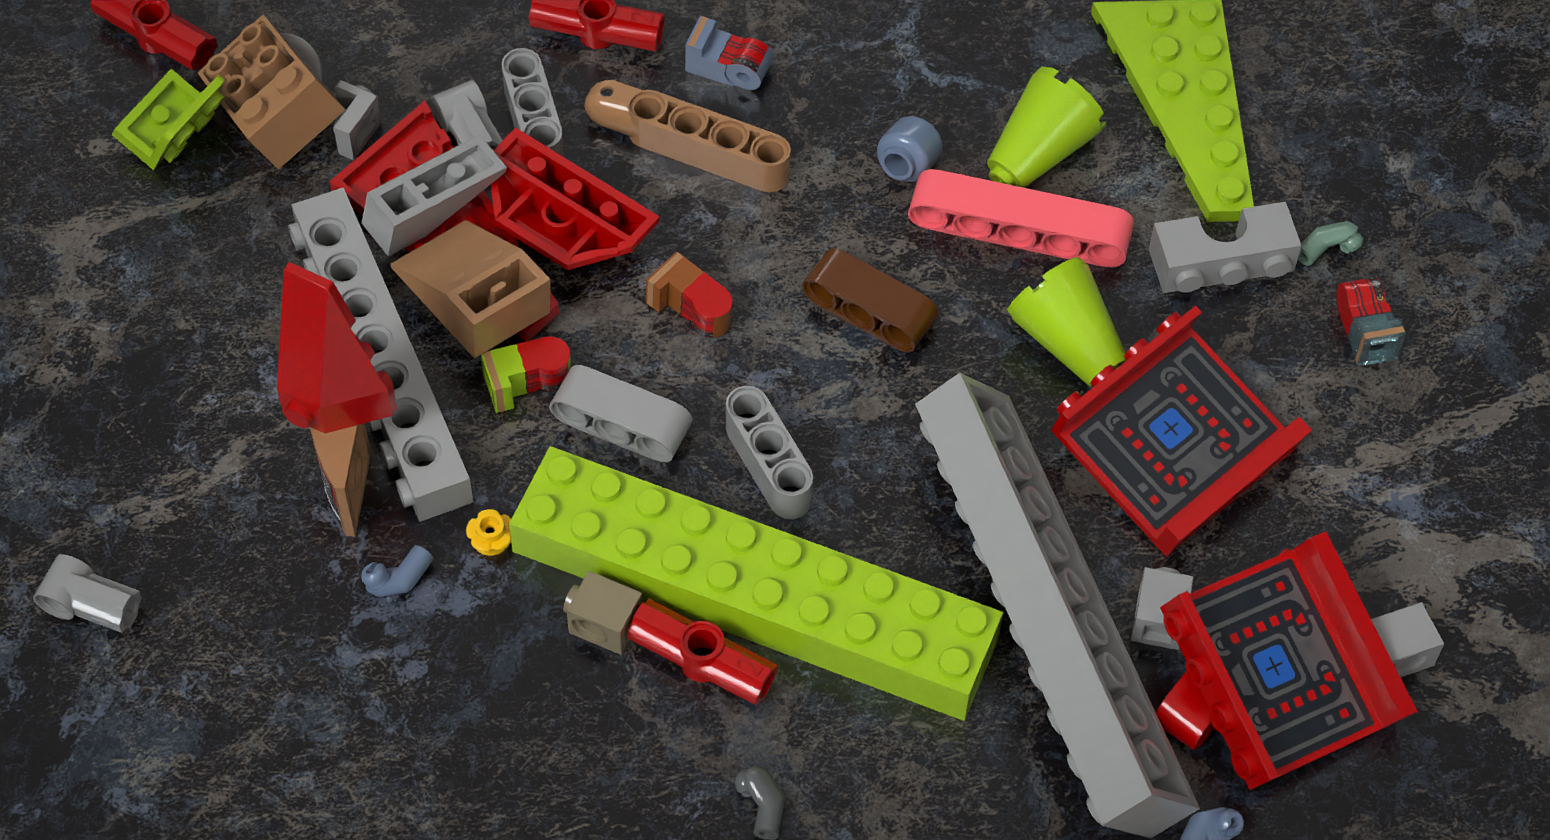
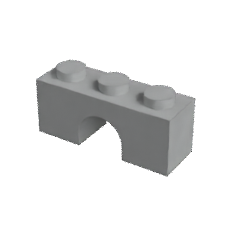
M1286 201L1243 208L1235 234L1237 240L1232 242H1220L1210 238L1204 232L1198 216L1154 223L1149 252L1163 293L1175 291L1192 292L1204 286L1222 283L1234 285L1246 279L1264 276L1275 278L1283 276L1288 272H1293L1302 245Z

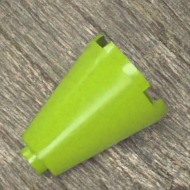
M1050 67L1039 68L1031 76L987 161V165L991 170L989 172L990 179L994 182L1023 188L1027 187L1097 136L1105 128L1106 122L1099 121L1104 114L1102 108L1073 79L1070 78L1064 84L1054 78L1059 72L1058 70Z
M1075 257L1059 264L1042 275L1045 281L1034 290L1030 286L1025 288L1011 302L1007 311L1013 321L1089 387L1093 388L1090 384L1091 380L1110 364L1115 369L1126 362L1123 357L1126 352L1088 264L1083 259H1080V257Z

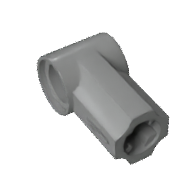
M468 81L431 96L432 107L441 128L446 133L451 131L458 146L478 135H481L492 150L503 141L488 116L485 100L475 81Z
M60 554L55 558L33 596L36 605L57 618L70 620L76 615L121 633L126 628L132 626L138 615V608L142 599L139 590L96 575L94 570L86 563L64 554Z

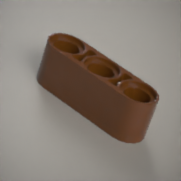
M836 248L826 251L802 283L803 292L814 304L902 352H912L939 316L936 305L924 294L845 251Z

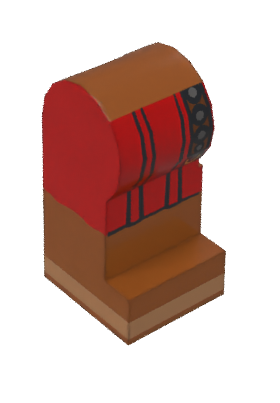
M677 251L646 279V303L660 313L668 305L684 318L690 320L696 333L705 338L721 337L729 330L733 302L730 292Z

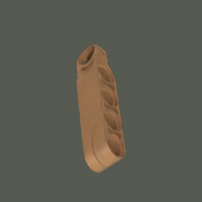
M605 80L596 83L585 99L584 108L591 120L603 127L628 135L631 141L641 148L764 192H777L783 189L789 182L790 144L784 137L657 91L641 90L615 80ZM605 89H610L613 91V94L606 97L601 95V92Z

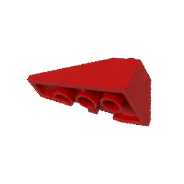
M289 262L284 268L277 377V391L284 416L300 428L312 427L325 434L393 416L398 409L393 383L387 372L379 370L376 372L370 360L375 355V352L370 343L360 341L353 333L351 328L356 320L334 282Z

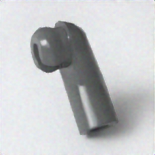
M750 766L749 769L741 770L737 774L735 787L744 797L751 796L758 805L754 835L765 840H775L779 837L785 803L784 793L768 770L760 766Z

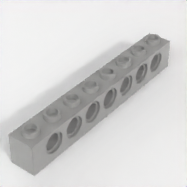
M344 187L291 204L295 223L289 224L288 228L296 250L305 249L308 258L303 260L304 268L334 282L356 320L351 328L353 333L360 341L370 343L374 351L382 350V352L376 353L370 360L376 372L378 370L387 372L393 387H399L394 390L398 409L393 416L368 423L372 431L381 429L385 441L379 442L381 453L388 469L397 467L401 479L396 480L395 484L404 508L412 505L419 522L474 503L469 475ZM366 314L363 317H355L357 315ZM404 424H416L410 428H400ZM422 461L432 462L427 466H415L417 463Z

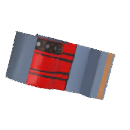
M701 15L686 42V72L747 90H755L760 87L773 60V52L764 42L750 37L741 38L716 29L715 20Z

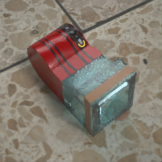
M1377 277L1339 283L1336 291L1337 307L1357 366L1397 360L1406 332L1401 320L1394 318L1389 303H1386L1381 281ZM1384 343L1385 345L1380 350H1370L1371 345Z

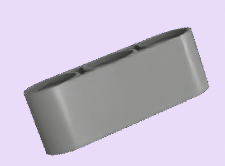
M517 48L509 51L502 60V74L505 97L514 128H518L564 157L562 127L540 57L533 50L526 48Z
M574 365L570 368L549 405L551 413L561 422L659 462H669L672 460L693 421L692 415L680 404L583 365Z
M754 386L737 387L730 392L726 399L727 435L775 514L784 519L793 520L801 518L808 513L812 504L813 473L767 396ZM752 414L754 415V417L742 418L740 417V415ZM773 450L777 453L772 455H766L761 453V451ZM793 486L799 488L800 490L795 492H787L783 490V488Z

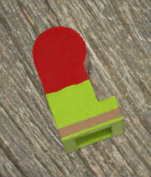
M552 336L502 347L481 354L483 376L496 413L514 409L513 397L538 391V389L547 391L558 390L571 368L568 345L560 338Z

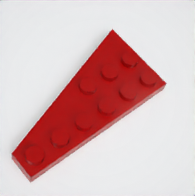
M424 100L329 181L331 191L344 187L352 208L362 216L367 192L453 149L451 139L433 118L432 111ZM483 190L430 234L405 247V249L412 252L465 220L517 247L518 242L514 236L495 225L493 203ZM551 292L550 313L516 333L523 340L530 341L559 314L558 302Z

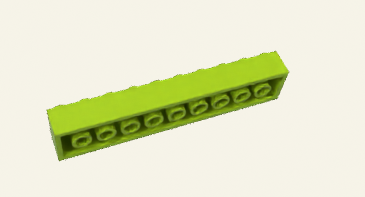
M551 446L548 448L509 523L512 551L514 553L581 578H585L587 572L591 571L641 592L642 601L646 602L648 599H651L682 616L696 621L714 623L722 631L962 721L966 719L999 639L1003 617L1002 611Z

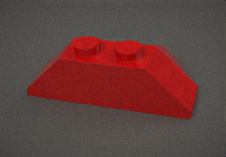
M516 127L493 150L507 167L506 172L490 184L495 225L566 270L631 253L660 222V216Z

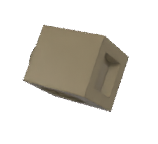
M588 571L580 586H572L564 602L563 611L567 613L569 633L622 655L630 641L627 637V631L635 612L642 604V593Z

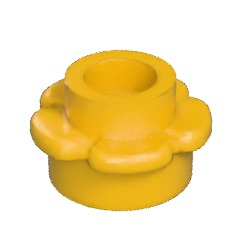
M494 509L479 512L478 517L471 519L467 524V537L471 538L472 546L481 554L488 556L498 555L505 551L511 543L509 528L511 518L505 514L500 515ZM494 528L495 531L493 533H487L486 529Z

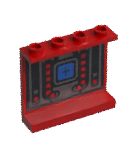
M1194 306L1182 317L1178 312L1170 315L1156 329L1159 333L1156 338L1149 343L1145 338H1142L1124 354L1123 357L1126 362L1115 369L1110 364L1101 370L1091 380L1090 384L1093 388L1086 394L1081 396L1076 391L1066 398L1056 409L1060 416L1051 429L1053 434L1166 557L1298 448L1312 431L1300 416L1285 428L1192 329V326L1202 313L1197 306Z
M1326 531L1309 538L1290 551L1189 594L1188 591H1185L1160 607L1164 615L1165 629L1168 635L1174 641H1177L1186 660L1188 676L1193 684L1200 688L1209 706L1208 713L1211 723L1218 732L1222 733L1232 753V765L1236 773L1245 780L1249 790L1418 712Z

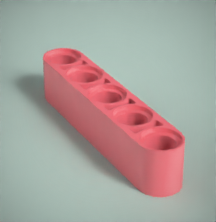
M936 169L924 170L919 174L908 211L909 219L917 226L925 229L1069 260L1080 257L1085 263L1102 267H1118L1124 264L1134 226V218L1131 214L1117 207Z

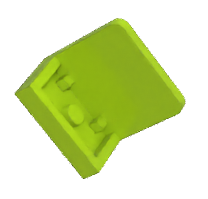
M170 69L114 129L112 136L153 170L163 159L171 163L186 147V141L193 132L199 133L215 115L214 110L225 98L220 93V90L226 80L217 75L200 93L175 71Z

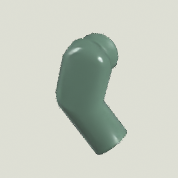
M1349 221L1317 227L1301 243L1302 247L1298 261L1306 266H1310L1329 247L1339 244L1340 249L1344 253L1354 252L1363 244V237L1357 232L1359 227Z

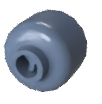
M915 116L902 117L894 122L882 136L877 146V158L883 170L893 179L906 183L916 182L919 174L924 170L931 169L942 154V140L939 132L931 123Z

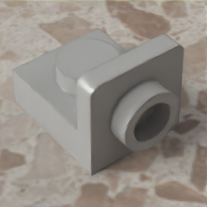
M340 80L335 86L337 100L345 111L335 119L333 132L336 137L338 153L351 160H355L382 123L377 95H374L366 87L354 86Z

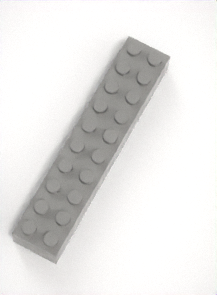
M958 373L915 404L922 419L920 429L924 437L936 450L940 459L937 462L938 470L946 482L952 486L957 498L955 508L959 516L969 525L975 538L973 549L991 574L994 581L991 583L992 592L999 603L1006 608L1012 624L1009 626L1011 635L1027 655L1031 665L1028 668L1030 678L1035 686L1043 692L1050 707L1047 711L1049 721L1053 728L1062 735L1070 752L1067 754V761L1074 774L1082 780L1089 795L1087 806L1091 815L1102 826L1152 838L1199 810L1200 807L1010 397L975 379Z

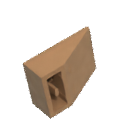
M264 15L259 17L253 24L245 27L234 41L220 53L214 55L207 65L198 72V75L207 86L217 75L226 80L220 90V93L225 97L220 104L246 138L278 170L345 111L325 84Z
M467 220L391 263V268L474 359L550 313L551 279L522 249Z

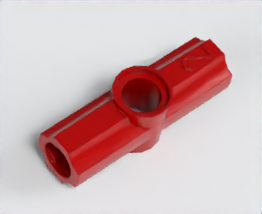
M91 0L90 2L91 9L95 14L136 37L139 46L144 51L152 54L163 53L192 71L196 69L201 70L207 65L217 48V41L214 36L172 13L166 0Z
M532 0L529 26L579 36L581 42L592 49L606 48L615 43L656 52V50H659L663 39L665 14L618 5L614 0Z
M648 599L645 603L642 602L635 612L627 631L628 639L681 666L682 671L689 679L699 683L712 682L756 706L766 697L778 672L777 664L726 639L721 629L714 623L708 621L694 622L651 599ZM702 647L713 651L707 656H698L692 653L693 650Z

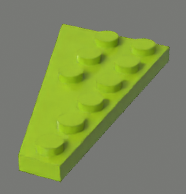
M1222 1L1093 2L1091 14L1097 25H1102L1108 36L1107 43L1113 54H1118L1127 70L1126 77L1154 127L1158 126L1166 140L1165 147L1171 158L1176 157L1185 174L1184 181L1207 222L1239 221L1242 209L1254 207Z

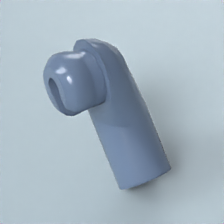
M415 545L399 567L386 568L384 564L373 562L363 569L361 579L366 585V590L377 597L407 593L412 590L434 559L426 549Z
M1216 808L1198 812L1189 819L1180 840H1230L1234 836L1239 835L1243 830V817L1237 810L1228 808Z

